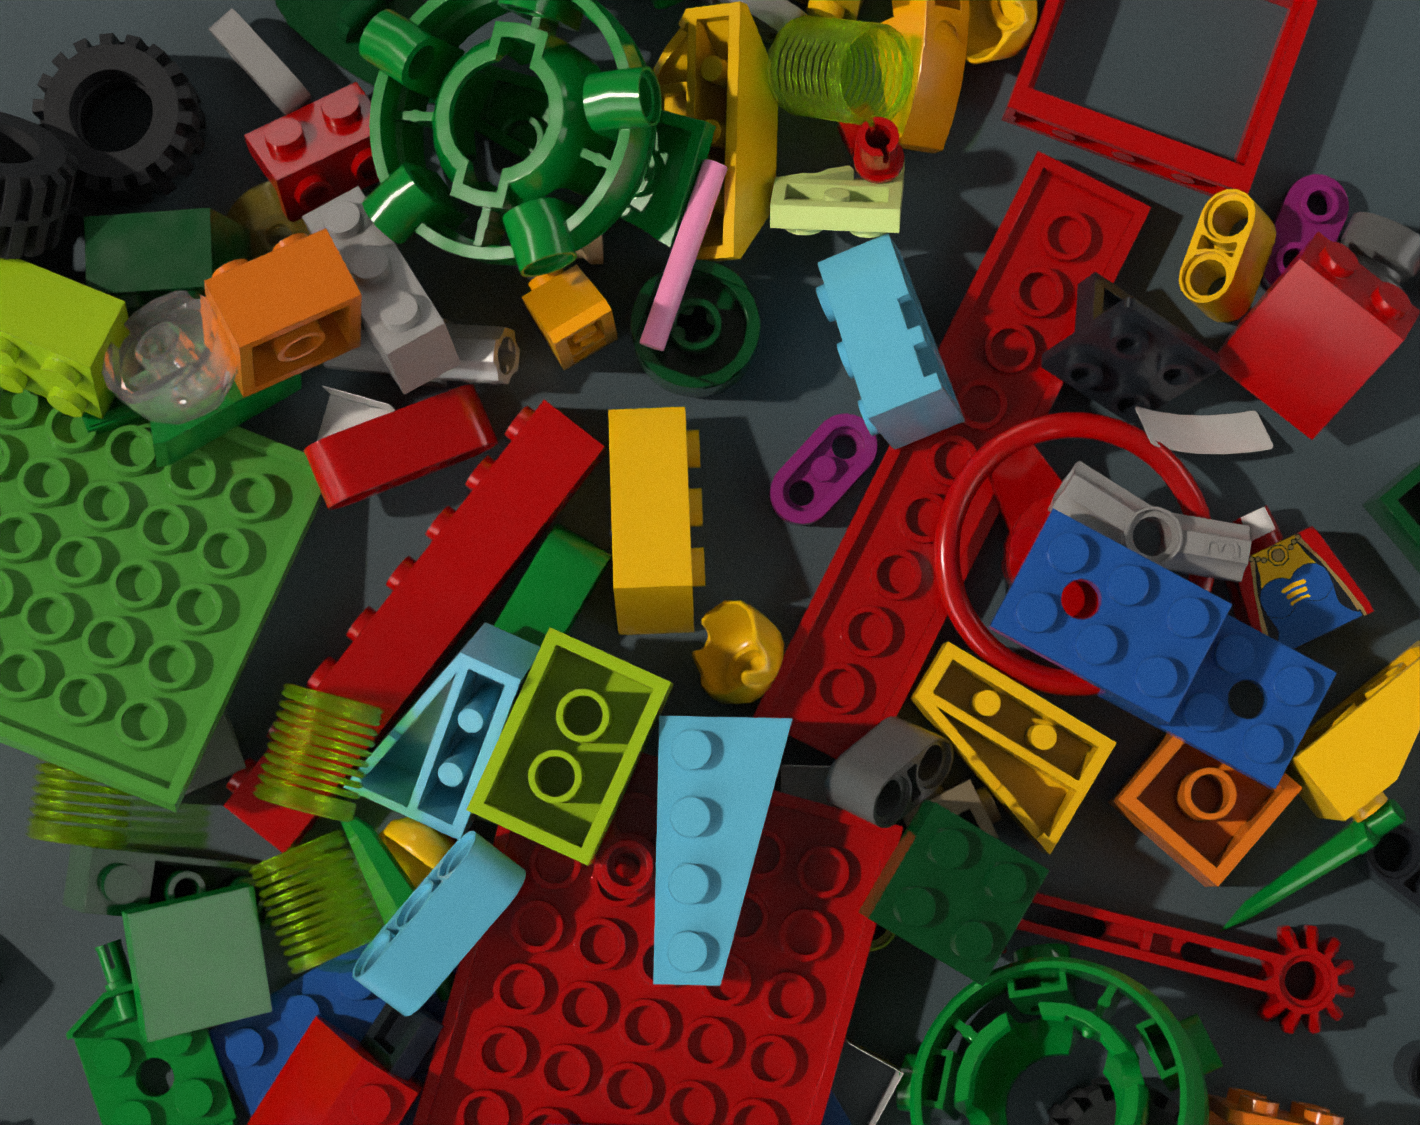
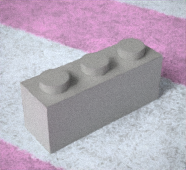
M359 186L303 215L302 218L310 235L325 228L327 229L362 294L361 325L405 395L461 363L445 322L395 243L385 236L366 214L362 205L366 197Z

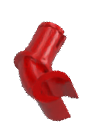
M868 103L836 117L839 123L837 129L850 156H854L855 169L861 178L870 183L882 184L890 182L899 175L903 169L905 156L903 148L899 144L898 128L891 120L884 117H875Z

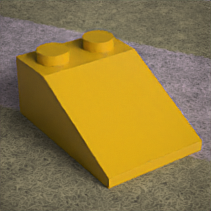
M1420 640L1412 644L1306 730L1285 773L1302 787L1298 794L1317 818L1346 821L1353 817L1356 822H1360L1376 812L1388 800L1383 791L1398 779L1420 730Z

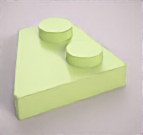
M905 159L903 169L899 175L890 182L882 184L870 183L863 178L854 179V169L850 165L829 168L818 173H799L775 177L770 203V228L786 229L788 232L796 235H814L822 230L850 231L851 234L862 238H875L886 233H899Z

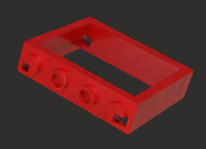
M1045 0L1037 21L1036 30L1027 48L1001 120L1210 197L1227 189H1238L1248 194L1318 0H1265L1288 10L1233 161L1035 90V83L1066 0Z

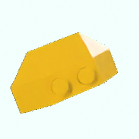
M739 1L687 8L678 23L681 28L666 45L653 69L661 90V110L715 125L716 129L707 159L721 163L728 168L696 260L712 262L741 259L770 215V203L777 169L779 80L748 5Z

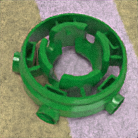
M428 0L410 19H407L394 9H385L374 16L365 27L359 43L360 56L379 69L371 100L369 128L373 162L381 184L363 200L362 205L370 220L389 239L398 244H403L416 232L431 244L445 251L488 264L518 265L522 276L535 277L555 272L570 265L577 258L576 251L587 246L605 233L629 206L645 177L651 160L656 125L661 116V90L655 72L650 67H647L632 37L598 1ZM512 12L528 21H532L531 26L524 23L495 21L491 38L473 46L466 53L459 47L480 27L504 14ZM583 15L586 16L600 29L607 40L618 70L601 72L594 59L555 36L557 27L579 32ZM507 55L520 65L530 63L529 68L538 75L544 84L548 95L550 112L548 127L537 148L524 161L512 167L502 169L497 188L491 182H478L472 162L477 158L474 134L477 115L483 100L497 82L491 70L486 66L500 62ZM430 98L436 100L434 112H426ZM424 127L433 129L434 148L442 169L453 184L451 190L438 173L426 169L423 148ZM560 188L570 189L582 196L590 195L580 208L562 200L546 198L545 196ZM457 198L482 208L480 219L477 221L475 238L459 227L469 215ZM505 229L511 246H500Z
M1047 943L1016 950L1013 952L1014 962L992 970L983 986L973 981L954 996L930 1026L918 1054L907 1053L900 1068L904 1074L896 1089L897 1108L901 1111L910 1112L912 1125H931L930 1116L957 1121L961 1113L968 1118L971 1125H1009L1007 1117L1008 1098L1013 1084L1021 1073L1033 1063L1044 1058L1059 1055L1070 1056L1082 1035L1087 1039L1090 1038L1100 1042L1108 1050L1103 1074L1108 1079L1115 1095L1116 1117L1114 1125H1148L1151 1096L1150 1090L1145 1085L1141 1074L1139 1055L1126 1037L1109 1022L1111 1017L1116 1014V1008L1123 996L1133 1001L1151 1017L1135 1026L1168 1090L1171 1092L1180 1087V1111L1177 1125H1209V1100L1204 1075L1224 1065L1197 1013L1178 1021L1170 1009L1155 994L1131 977L1107 966L1072 958L1070 946ZM1074 979L1090 981L1107 987L1103 996L1098 999V1005L1094 1011L1077 1005ZM1007 991L1009 999L1020 1012L1042 1016L1040 1019L1031 1022L1019 1023L1013 1019L1009 1012H1005L995 1018L979 1033L972 1026L965 1024L980 1008ZM957 1032L970 1043L963 1060L955 1051L947 1050Z

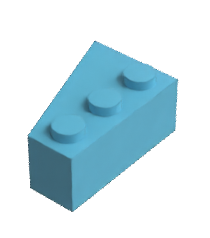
M889 233L818 262L824 284L816 287V293L828 321L833 322L836 320L842 338V342L836 344L848 376L850 379L855 378L861 400H858V406L871 436L880 433L895 450L964 422V416L903 256Z
M485 622L368 756L343 788L459 840L466 834L478 817V815L466 809L540 647Z

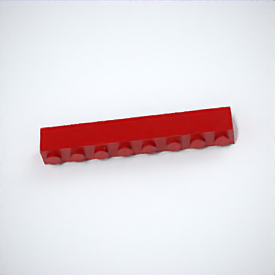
M543 400L536 410L527 405L515 417L504 434L511 440L496 461L487 455L478 464L465 483V486L472 490L457 510L448 505L436 517L425 534L432 540L417 561L409 555L400 563L386 583V586L392 590V593L381 607L376 611L371 606H368L358 616L346 633V636L353 641L338 661L329 656L322 662L306 684V687L313 691L298 712L292 707H288L279 716L266 735L273 742L258 762L249 757L245 761L246 768L234 773L227 783L226 788L233 794L223 807L283 854L294 852L342 791L343 786L372 753L607 454L604 445L546 400Z

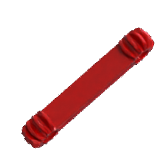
M1037 892L1032 900L1033 903L1100 919L1104 923V932L1100 936L1095 937L1023 918L1016 928L1264 991L1268 997L1259 1007L1257 1016L1261 1020L1269 1022L1280 1014V1030L1289 1034H1293L1297 1029L1300 1019L1308 1032L1313 1034L1320 1032L1322 1023L1319 1011H1322L1333 1020H1340L1343 1017V1012L1332 1000L1336 994L1345 998H1352L1355 994L1354 987L1338 982V976L1348 974L1354 970L1353 961L1349 959L1332 960L1339 951L1341 942L1337 938L1329 936L1318 944V928L1305 924L1301 929L1298 939L1290 926H1278L1277 939L1279 948L1269 951ZM1191 942L1259 959L1262 969L1259 974L1249 976L1183 959L1180 951L1183 944ZM1007 946L1005 947V949H1004V951L1002 952V954H1003V953H1006V951H1007ZM1305 961L1313 973L1311 987L1302 995L1292 996L1286 989L1285 975L1293 964Z

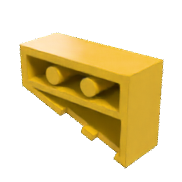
M685 407L608 410L613 589L619 635L695 632L693 587L706 586L704 547L691 548L690 527H703L702 488H689L688 468H701L699 429L686 430Z
M949 641L941 645L910 697V700L939 734L952 743L957 755L980 782L986 786L992 796L1039 851L1048 855L1052 853L1116 745L1115 741Z

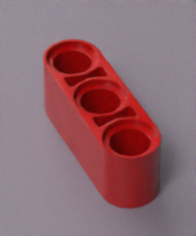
M468 384L329 435L307 446L304 449V453L328 510H335L480 455L498 444V440L474 384Z

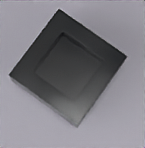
M386 1003L360 1044L390 1073L409 1081L422 1059L430 1052L433 1042L444 1025L423 1006L412 1015L405 1017Z

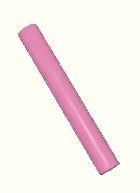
M703 159L639 341L644 346L659 351H664L728 169L721 163Z

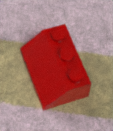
M316 1015L247 1125H400L423 1090L425 1083L414 1076H411L409 1081H406L390 1073L358 1040L319 1015Z

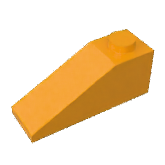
M577 264L566 271L562 268L549 274L536 276L528 283L532 291L522 296L525 307L564 371L618 339L612 309Z

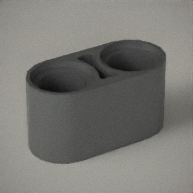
M890 716L882 720L833 762L824 784L826 799L831 804L880 828H889L900 821L945 781L954 759L952 743L945 737L898 716Z

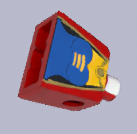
M1268 505L1233 521L1235 524L1250 526V539L1252 541L1249 561L1243 573L1242 581L1238 583L1225 581L1237 620L1296 650L1374 612L1366 596L1313 526L1284 538Z

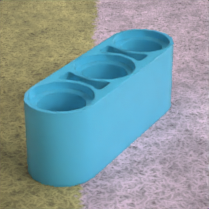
M475 831L467 832L450 848L368 944L355 964L352 977L405 1017L412 1015L429 999L512 902L523 885L526 870Z

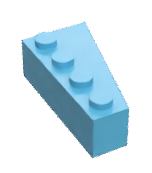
M659 716L653 984L721 985L792 718Z

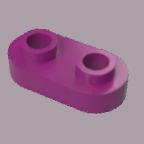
M1322 174L1308 175L1299 179L1285 193L1273 220L1276 230L1275 244L1260 281L1267 290L1286 269L1283 265L1285 253L1292 252L1298 255L1318 231L1330 241H1337L1348 215L1349 201L1344 188L1335 179ZM1317 195L1325 200L1327 204L1325 215H1315L1309 210L1307 205L1309 196Z
M848 413L837 414L828 418L779 469L770 487V501L774 511L781 519L798 526L810 525L819 521L870 467L876 456L877 439L876 435L871 436L863 418ZM839 437L852 439L856 445L855 455L849 459L837 457L832 450L834 440ZM797 483L809 485L813 490V500L804 506L793 503L789 496L790 488Z

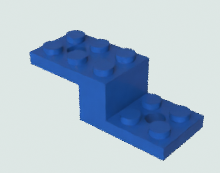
M1054 508L1047 517L988 627L994 632L1100 688L1097 696L1270 789H1276L1337 674L1228 615L1233 604ZM1081 581L1094 588L1098 595L1099 604L1092 617L1076 619L1065 612L1061 603V596L1068 584ZM1239 681H1248L1255 684L1262 693V708L1251 719L1238 717L1232 712L1228 704L1229 691Z

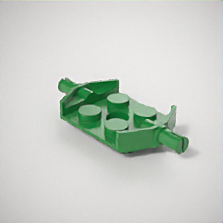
M122 939L94 948L97 951L107 981V985H105L106 992L69 1029L66 1037L67 1040L74 1038L102 1125H238L239 1120L208 1028L152 1042L143 1040L140 1035L131 970L122 945ZM160 1058L171 1066L174 1073V1082L167 1093L156 1094L144 1087L140 1073L142 1066L148 1059Z

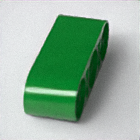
M557 523L542 544L494 626L541 647L549 627L568 635L610 564L612 554Z

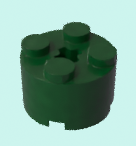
M695 260L664 351L649 348L640 344L639 341L661 282L663 270L644 284L637 295L632 309V339L639 364L657 385L671 393L685 397H707L721 394L745 375L755 358L760 334V318L756 302L748 287L735 272L715 262ZM696 316L706 319V331L712 335L710 337L700 336L696 343L686 341L685 330L679 327L680 324L691 325Z

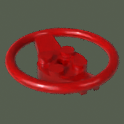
M1062 412L1035 417L1011 426L980 447L965 463L951 484L940 509L934 540V566L940 596L950 620L969 648L982 661L1018 684L1030 689L1064 696H1089L1098 694L1100 688L1065 669L1040 665L1013 652L986 628L975 612L962 579L960 539L966 513L980 486L988 477L1008 528V534L1003 544L1001 570L1009 588L1049 516L1050 511L1047 509L1062 483V480L1034 446L1035 444L1061 438H1087L1123 448L1147 463L1164 480L1178 501L1183 515L1211 519L1204 496L1193 476L1181 460L1164 444L1156 441L1161 447L1152 445L1145 431L1116 418L1086 412ZM1189 574L1188 581L1211 593L1214 578ZM1081 581L1072 582L1062 592L1061 603L1068 615L1076 619H1088L1095 614L1099 604L1098 595L1089 584Z

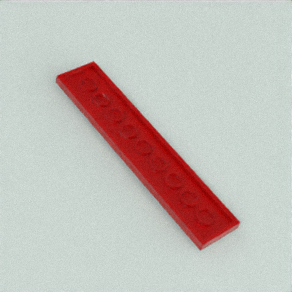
M1037 151L938 348L965 421L895 450L889 445L783 655L779 672L771 687L764 693L753 718H792L789 736L837 759L882 720L898 715L948 615L940 596L934 566L936 525L946 494L965 463L985 443L1011 426L1049 413L1064 382L1041 367L1042 354L1075 332L1078 283L1095 272L1114 283L1151 209L1150 206ZM988 477L971 501L961 531L960 566L963 582L1000 511Z

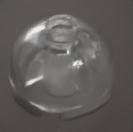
M174 291L155 298L133 313L123 324L131 333L123 341L120 349L111 342L105 352L102 374L107 388L133 411L149 421L161 424H183L215 410L224 401L238 374L235 354L210 301L201 294L200 299H193L187 291Z

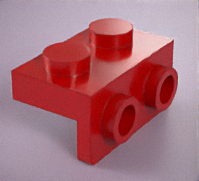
M357 82L244 135L249 153L275 188L282 211L289 222H296L302 219L303 215L357 186L362 190L379 182L370 144L369 120L371 100Z

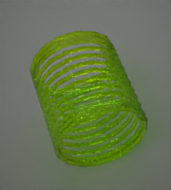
M803 15L790 20L777 33L769 50L766 71L769 89L777 104L791 115L862 125L867 120L869 126L874 127L873 117H884L892 120L903 108L911 91L914 68L911 50L905 38L891 25ZM789 37V39H788V41H787V43H786V45H785V47H784V49H783V51H782V54H781V60H780V66H779V78H780V85H781V90H780V88H779V81H778V74H777V67H778L779 55H780V52H781V50H782V48H783V46H784V44H785L787 38ZM796 37V39H795V41H794V43H793V45H792V47H791V49H790V51H789V53H788V59H787V65H786V71H785L786 82H787V89H786L785 78H784V66H785L786 54H787V52H788V50H789V48H790V46H791V44H792L794 38ZM802 39V41H801V43H800V45H799V47H798V49H797V51H796V53H795V58H794V64H793V70H792V78H793V85H794V91H793V89H792V82H791V75H790L791 64H792V58H793V54H794V52H795V50H796V48H797V46H798L800 40ZM809 39V41H808V43H807V45H806V47H805V49H804V51H803V53H802V57H801V63H800V69H799V81H800V88H801V93H800V91H799V85H798V78H797V69H798V63H799L800 54H801V52H802V50H803V48H804V46H805L807 40ZM816 40V42H815V44H814V46H813V48H812V50H811V52H810V54H809V56H808V62H807V68H806V75H805V77H806V84H807V91H808V94H807L806 88H805V81H804V69H805V63H806V56H807L808 52L810 51V49H811V47H812L814 41ZM823 40V42H822V44H821V46H820V48H819V50H818V52H817V54H816V56H815V62H814V68H813V74H812L813 86H814V93H815V95H814V94H813V91H812V83H811V76H810V74H811V68H812L813 57H814V55H815V53H816V51H817V49H818V47H819L821 41ZM830 41V43H829V45H828V47H827V49H826V51H825V53H824V55H823V57H822V62H821V68H820V74H819V81H820V88H821V95H820V93H819V86H818V79H817L818 68H819V62H820V57H821V55H822V53H823V51H824V49H825L827 43ZM836 43V45H835V47H834V49H833V51H832V53H831V55H830V57H829V62H828V68H827V74H826V83H827V90H828V96H827V94H826V88H825V81H824V74H825L826 62H827V58H828V56H829V54H830V52H831V50H832L834 44ZM850 45H851V46H852V49H853L854 60H855L854 79H853V83H852V85H851V87H850V90H849V92H848L846 98L844 99V97H845V95H846V92H847V90H848V88H849V86H850L851 78H852L853 58H852L851 47H850ZM857 46H858V47H859V51H860L861 63H862L861 77H860V83H859L858 88H857V90H856V92H855V94H854V97L851 99V97H852V95H853V93H854V90H855V88H856V86H857V84H858V76H859V68H860V61H859V55H858V50H857ZM864 47H865V49H866V54H867V59H868V65H869V68H868V76H867V84H866V86H865V88H864V90H863V93H862L860 99L857 101V99H858V97H859V95H860V93H861V91H862V88H863V86H864V83H865L866 66H867L866 57H865V52H864ZM877 47H878L879 52H880V57H881V63H882V75H881L880 87H879V89H878V91H877V94H876L874 100H873L872 103H871V100H872V98H873V96H874V94H875V91H876V89H877V87H878V81H879L880 62H879V56H878V50H877ZM871 48H872V50H873V55H874V61H875L874 83H873V86H872V88H871V91H870V93H869V95H868L867 100L864 102V100H865V98H866V95H867V93H868V91H869V89H870L871 82H872V73H873V60H872V54H871ZM884 48H885L886 53H887L888 64H889L888 83H887L886 90H885V92H884V94H883V96H882V99H881V101L878 103V101H879V99H880V96H881V94H882V92H883V90H884L885 80H886L887 63H886L885 52H884ZM892 49L896 66L895 83L892 93L888 99V102L885 104V101L892 88L894 65L891 53ZM898 50H899L900 55H901L902 67H903L902 83H901V89H900V91H899V93H898V96H897V98H896L894 104L891 106V104H892V102H893V100H894V98H895V95H896V93H897V91H898V88H899V80H900V72H901L900 60H899V55H898Z
M286 683L283 685L284 690L281 693L284 697L294 701L281 700L278 702L282 708L290 711L278 710L275 712L277 717L285 721L279 720L272 723L276 729L281 731H273L269 735L279 742L272 741L266 744L270 750L275 752L263 754L265 759L270 762L263 763L260 766L268 773L257 775L259 780L264 783L255 785L256 791L252 793L258 799L334 820L352 822L355 820L353 815L357 813V804L314 793L286 783L318 789L356 800L361 798L359 793L326 785L291 773L362 789L364 786L360 782L321 772L296 763L364 779L367 777L365 772L304 754L368 768L370 765L366 761L309 744L370 758L373 756L370 751L317 735L374 747L375 743L372 740L325 726L376 737L379 735L376 730L330 716L378 727L383 719L381 715L385 712L379 707Z
M36 757V758H37L38 760H40V761L48 762V761H45V760H43V759H40V758ZM50 762L34 765L36 770L44 773L33 775V779L44 784H34L31 786L34 792L40 794L32 795L29 798L32 802L40 805H31L28 808L31 813L36 814L27 818V821L31 824L26 826L28 831L24 834L28 838L106 848H126L129 845L127 840L130 839V834L128 832L54 823L71 822L129 828L131 826L129 821L93 818L54 811L131 817L133 815L132 812L127 810L92 807L59 801L131 807L134 805L132 800L65 791L124 796L133 795L113 787L71 782L101 783Z
M336 830L251 867L248 871L249 874H252V880H258L254 884V887L257 888L302 871L260 891L258 894L259 897L263 898L299 884L265 900L262 904L264 907H270L298 896L269 910L266 915L273 917L297 908L271 922V926L277 927L296 920L275 932V936L281 937L300 930L282 939L279 943L280 946L284 947L299 942L284 950L283 953L284 956H292L303 952L291 958L287 963L288 967L292 968L291 973L294 975L371 942L384 927L381 923L377 924L381 919L379 916L353 924L373 914L377 908L371 906L354 912L371 903L372 897L368 896L355 900L367 893V887H360L349 891L362 884L364 878L357 877L348 880L357 875L360 868L354 867L344 870L352 866L356 859L351 857L341 860L348 856L352 850L350 848L337 850L343 847L348 840L343 836V830Z

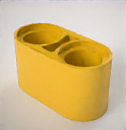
M1227 189L1216 193L1207 201L1201 212L1180 269L1179 285L1183 294L1208 318L1216 322L1228 323L1237 320L1249 310L1275 244L1276 230L1273 221L1247 193L1238 189ZM1248 218V222L1243 230L1238 234L1229 236L1234 224L1239 220ZM1226 276L1223 287L1215 294L1207 296L1211 284L1218 278Z

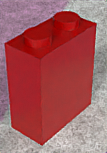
M1318 231L1229 334L1217 352L1220 356V369L1309 439L1313 440L1405 340L1418 318L1420 310L1411 304L1408 296L1399 287L1389 282H1383L1362 266L1348 247L1339 242L1330 241Z

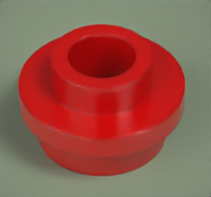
M621 833L609 838L600 847L595 859V873L599 883L608 893L618 898L631 899L647 893L656 883V848L648 839L635 833ZM632 853L638 857L641 867L635 877L624 878L618 874L615 863L619 855Z

